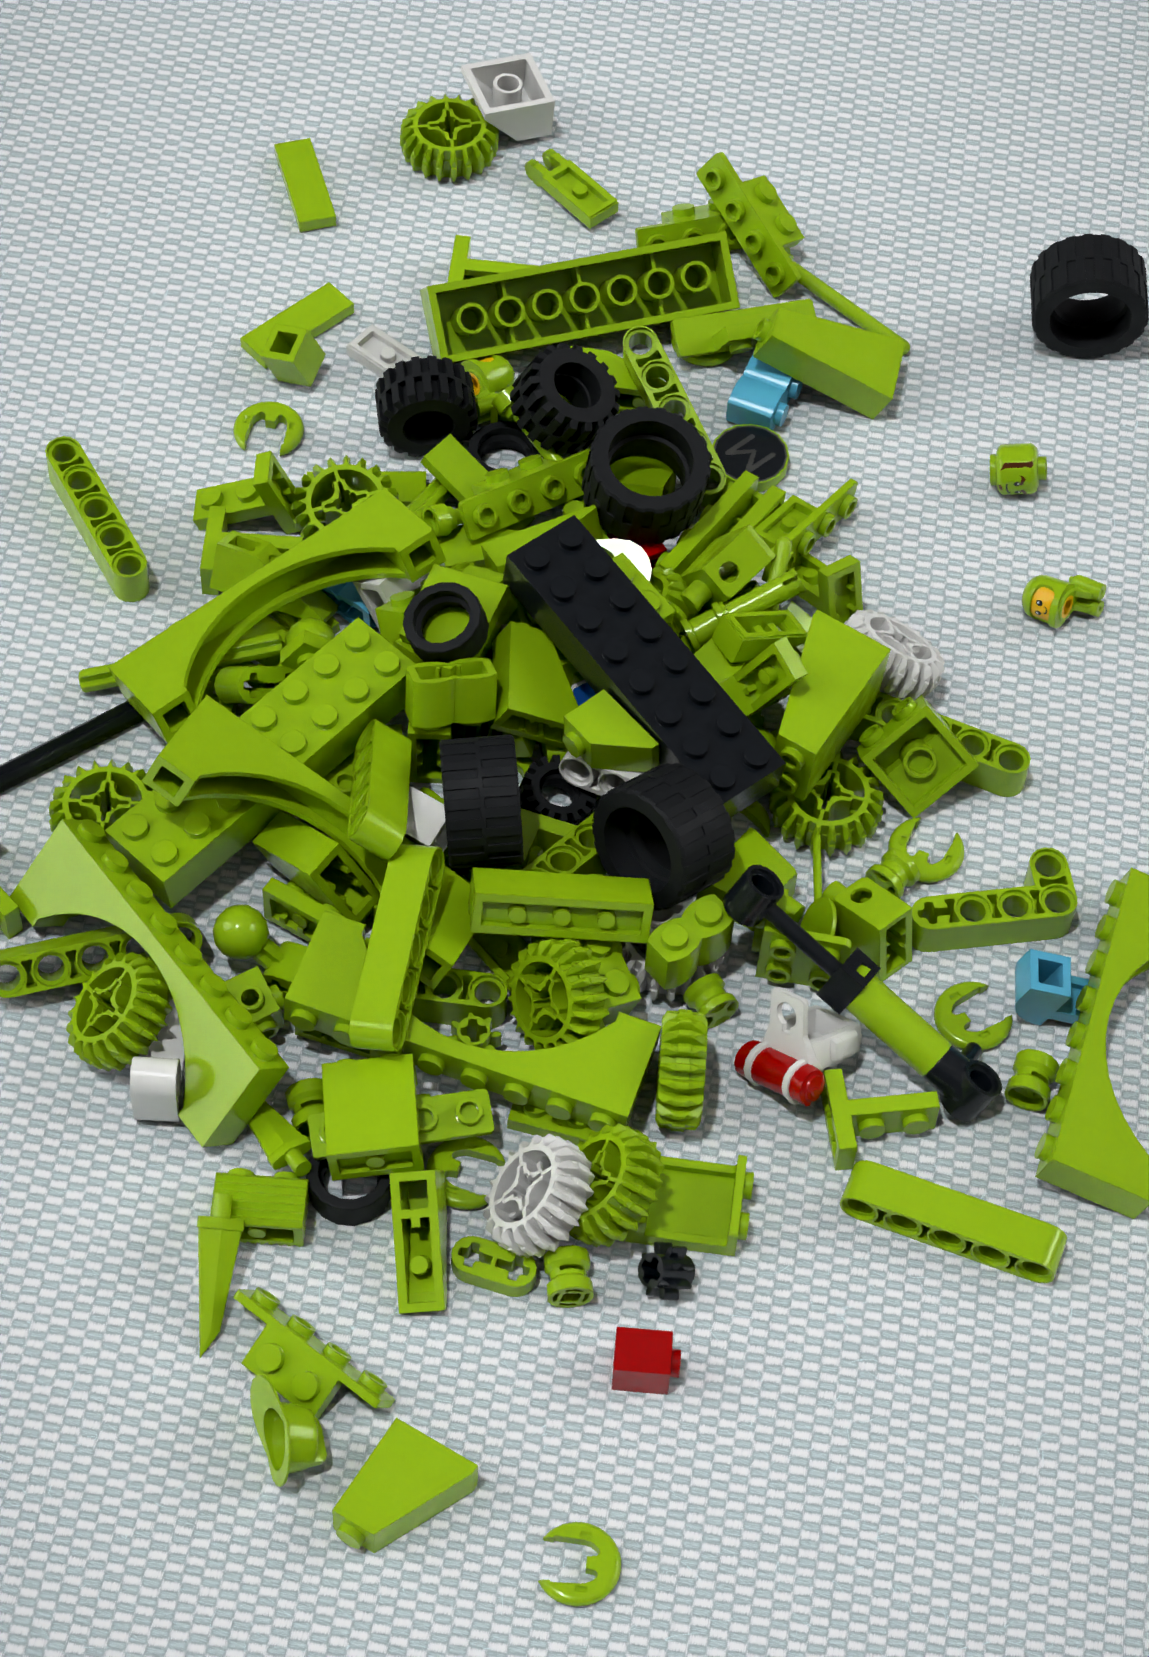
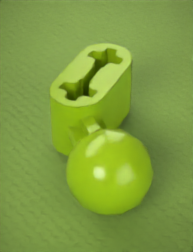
M312 617L305 618L290 627L285 637V646L302 630H307L329 640L333 639L335 634L332 627L324 621ZM280 662L277 666L224 667L215 677V692L218 698L225 703L255 704L273 688L244 687V682L275 683L276 687L295 670L281 665Z
M233 905L226 908L216 918L212 930L215 945L223 955L234 960H247L250 958L255 960L265 969L262 975L268 986L276 984L285 999L307 946L285 941L279 947L268 938L267 920L259 910L249 905Z

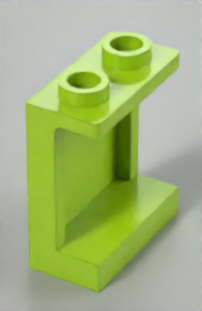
M391 1053L382 1057L358 1060L342 1059L337 1062L322 1064L326 1157L332 1181L424 1170L416 1086L418 1082L413 1053L401 1055Z
M738 1155L737 1165L661 1156L659 1161L665 1167L658 1176L663 1181V1185L655 1192L658 1201L650 1204L647 1210L649 1217L643 1216L640 1219L637 1231L628 1230L625 1242L654 1246V1242H670L673 1246H686L687 1250L735 1257L737 1240L746 1241L750 1213L741 1212L742 1199L751 1200L754 1173L746 1172L747 1156Z

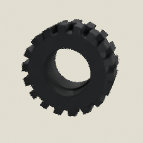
M559 343L557 347L550 345L538 353L512 385L514 389L510 392V400L514 404L511 406L512 414L519 418L516 423L521 430L525 429L529 433L527 437L532 442L535 440L539 441L541 448L548 451L553 447L557 454H564L567 450L570 454L578 453L581 449L585 450L593 442L599 427H602L607 419L618 413L620 405L617 401L620 399V391L614 388L617 381L614 375L608 374V366L604 362L599 363L596 360L597 356L589 351L587 354L583 352L582 347L577 345L570 348L567 343ZM560 394L563 395L571 404H569L568 402H566V401L560 396Z
M428 355L427 358L411 357L410 361L405 362L402 360L395 364V368H388L383 372L384 377L378 379L376 383L377 389H375L379 432L388 447L394 446V451L398 453L407 452L408 456L413 457L418 455L425 456L450 433L462 446L463 441H469L472 438L473 431L477 429L478 425L474 387L470 373L465 372L464 366L460 363L453 364L452 359L446 357L437 359V356Z

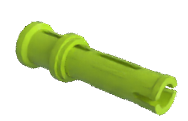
M792 568L787 573L726 604H723L722 601L719 603L716 601L711 604L710 610L690 620L683 618L680 620V623L695 652H697L712 638L723 613L767 611L800 593H805L806 590L801 579L798 578L795 568Z

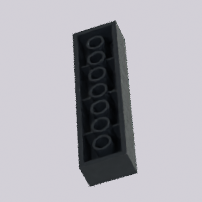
M575 515L507 555L503 583L509 586L512 594L597 694L604 689L659 743V765L677 763L697 772L719 794L730 818L778 787L786 762Z

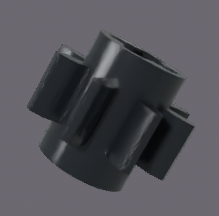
M654 1242V1253H642V1258L638 1265V1278L647 1287V1296H660L661 1300H679V1289L692 1288L691 1284L695 1277V1264L686 1255V1246H673L670 1242Z

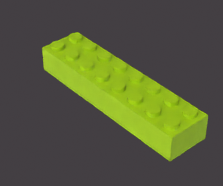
M726 231L427 286L420 290L432 355L437 356V359L444 357L452 359V363L626 331L639 325L652 326L672 322L674 319L740 308Z
M358 617L239 718L324 778L355 751L361 733L372 719L386 724L405 708L406 667L416 663ZM152 790L105 830V833L115 849L128 859L130 868L138 878L147 884L153 893L169 908H173L259 834L281 810L266 804L232 798L186 800L177 807L155 790Z

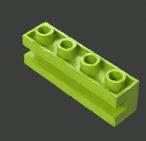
M745 470L735 482L730 481L726 484L720 498L714 505L708 504L704 508L698 522L692 528L685 529L681 533L677 545L670 552L665 551L661 554L655 567L660 566L663 570L671 568L675 573L681 575L715 538L749 524L756 528L784 503L786 491L772 485L764 494H761L757 491L759 477Z
M472 867L468 912L471 915L470 930L472 933L647 943L654 902L649 879Z

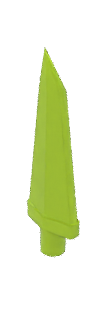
M264 1101L248 1125L267 1156L268 1163L274 1170L289 1165L297 1176H305L312 1167L311 1163L304 1156L311 1149V1141Z
M215 1193L212 1217L198 1216L200 1358L221 1331L242 1232H244L245 1220L231 1218L233 1195Z

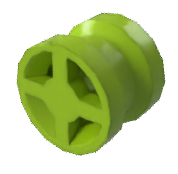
M891 848L882 856L880 864H874L866 871L865 877H868L900 899L903 896L904 888L913 886L919 880L920 873L915 862L906 853Z
M717 973L699 978L687 988L683 995V999L689 1008L696 1009L698 1013L704 1014L708 1021V1029L724 1023L736 1012L739 1006V1002L734 995L726 993L724 990L725 982Z

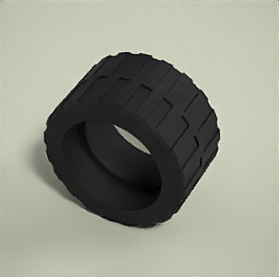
M1105 234L1074 235L1060 242L1053 243L1048 249L1043 250L1038 255V259L1034 261L1030 274L1033 331L1036 332V337L1047 348L1065 356L1097 358L1107 354H1114L1125 347L1127 348L1143 334L1149 320L1147 277L1144 259L1138 254V250L1134 246L1127 244L1126 241L1120 238H1113ZM1084 293L1108 294L1107 296L1093 300H1077L1070 298L1075 295Z
M647 406L620 411L618 415L611 416L602 427H599L591 443L582 480L585 506L595 505L602 529L608 534L611 533L617 536L618 539L630 540L636 544L646 545V543L659 544L670 538H676L693 523L706 491L711 473V455L707 449V443L704 437L698 433L697 428L677 413H671L666 411V409L658 407L648 408ZM630 456L651 457L670 467L679 478L682 487L667 495H642L620 483L610 466L616 461Z
M511 734L441 740L439 747L449 868L455 871L472 869V867L492 868L522 865L524 862L523 835L514 737Z
M677 763L660 764L607 791L599 799L598 806L595 807L593 814L594 823H592L595 839L594 845L604 870H606L609 876L649 879L654 902L653 910L655 911L672 908L722 880L725 874L730 871L732 860L735 858V834L732 829L730 815L723 805L724 802L706 779L701 778L691 768H685Z

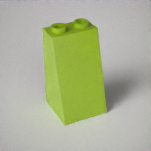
M818 609L813 614L801 654L802 664L808 674L791 688L775 745L776 752L786 762L777 789L784 794L793 795L802 801L807 798L878 698L891 651L890 648Z

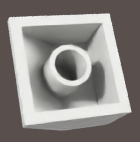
M531 53L461 65V72L487 122L516 141L552 135L555 100Z

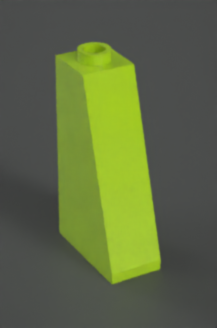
M779 307L769 319L763 318L757 325L753 335V339L757 340L753 357L859 413L874 419L893 399L906 342L898 338Z

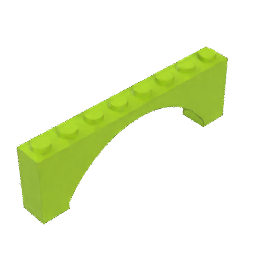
M383 488L108 668L125 699L168 743L202 701L207 684L225 654L240 637L272 612L307 594L346 582L377 578H407L413 583L430 572L434 564L441 565L447 560L434 530L386 488Z
M208 695L204 697L159 753L142 779L143 783L177 807L186 800L232 798L266 804L289 812L309 822L338 842L360 864L381 894L388 860L347 839L350 797ZM405 836L401 843L416 845L412 841L407 839ZM446 866L419 979L433 990L453 967L474 934L470 930L471 915L468 912L470 883Z
M62 819L10 895V898L19 906V910L32 927L64 926L69 918L89 915L108 921L121 928L144 948L162 973L171 992L181 1026L185 1054V1090L183 1108L178 1113V1116L202 1147L233 1144L289 1069V1066L279 1055L277 1046L266 1038L252 1021L253 1018L250 1012L240 1006L228 991L226 982L212 971L202 958L201 951L194 944L190 943L177 927L178 924L175 918L167 913L154 898L151 888L142 882L130 868L128 859L117 851L107 839L104 829L90 819Z
M1131 867L1120 881L1116 879L1112 881L1105 896L1104 902L1109 905L1107 914H1104L1095 932V938L1100 941L1098 948L1092 952L1086 965L1085 973L1090 975L1088 985L1082 988L1076 1001L1075 1009L1080 1011L1078 1021H1075L1071 1026L1066 1038L1065 1045L1070 1047L1068 1058L1062 1061L1056 1074L1055 1082L1060 1084L1058 1095L1052 1098L1045 1114V1120L1050 1122L1047 1133L1042 1135L1035 1150V1158L1040 1160L1035 1177L1135 1219L1149 1206V1155L1137 1140L1124 1118L1113 1091L1106 1059V1032L1109 1015L1115 999L1126 983L1149 970V875Z
M325 910L323 911L285 996L284 1020L290 1021L292 1025L303 1031L316 1030L332 1036L341 1044L352 1046L349 1039V1024L367 952L365 945L366 924ZM619 1012L615 1022L596 1033L571 1043L532 1051H501L459 1042L437 1032L411 1014L406 1039L401 1051H373L380 1057L391 1053L400 1055L413 1053L415 1065L427 1074L435 1076L442 1074L460 1080L463 1085L473 1090L485 1088L488 1091L503 1095L507 1101L513 1104H529L546 1110L550 1116L556 1119H572L589 1125L592 1130L600 1132L606 1124L613 1127L618 1123L628 1126L655 1054L662 1026Z

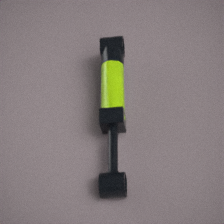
M762 865L748 867L723 898V906L730 917L747 927H754L763 918H766L830 976L828 981L816 993L839 1015L845 1008L940 1093L941 1103L951 1116L963 1122L973 1121L1002 1091V1083L998 1074L992 1067L978 1060L982 1054L981 1047L977 1043L971 1042L960 1052L875 976L881 968L858 947L842 964L776 905L784 894V886L779 877Z

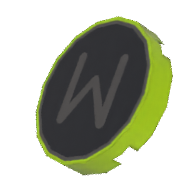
M741 424L724 430L715 438L713 447L726 471L727 483L730 481L735 482L747 470L759 477L757 491L763 492L772 485L776 486L785 477L789 463L788 447L781 436L771 429L755 424Z

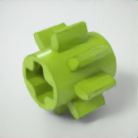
M471 1012L460 1023L457 1021L451 1022L452 1036L448 1037L485 1049L496 1050L495 1048L501 1046V1032H491V1017L483 1019L474 1016Z

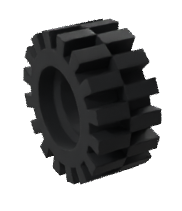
M553 755L550 762L546 756L539 758L537 764L533 762L529 766L519 786L521 808L578 826L590 816L597 801V798H595L597 794L578 788L568 783L562 777L559 771L560 755ZM546 786L559 787L570 795L572 803L569 806L554 805L544 798L542 789Z

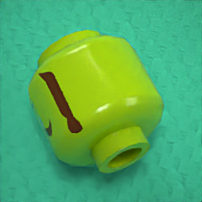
M1032 443L1002 444L998 447L996 454H990L991 486H997L998 491L1002 495L1034 494L1038 490L1039 480H1047V457L1039 456L1037 447Z

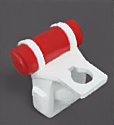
M781 987L773 988L771 990L770 1022L763 1041L752 1040L741 1046L735 1057V1070L754 1086L762 1085L779 1093L792 1104L797 1105L801 1103L804 1106H810L811 1102L816 1101L824 1090L825 1078L821 1071L824 1068L830 1069L835 1067L844 1059L860 1051L861 1025L841 1014L839 1015L818 1005L808 1007V1000L786 989ZM787 1002L790 1004L795 1013L783 1016V1003Z

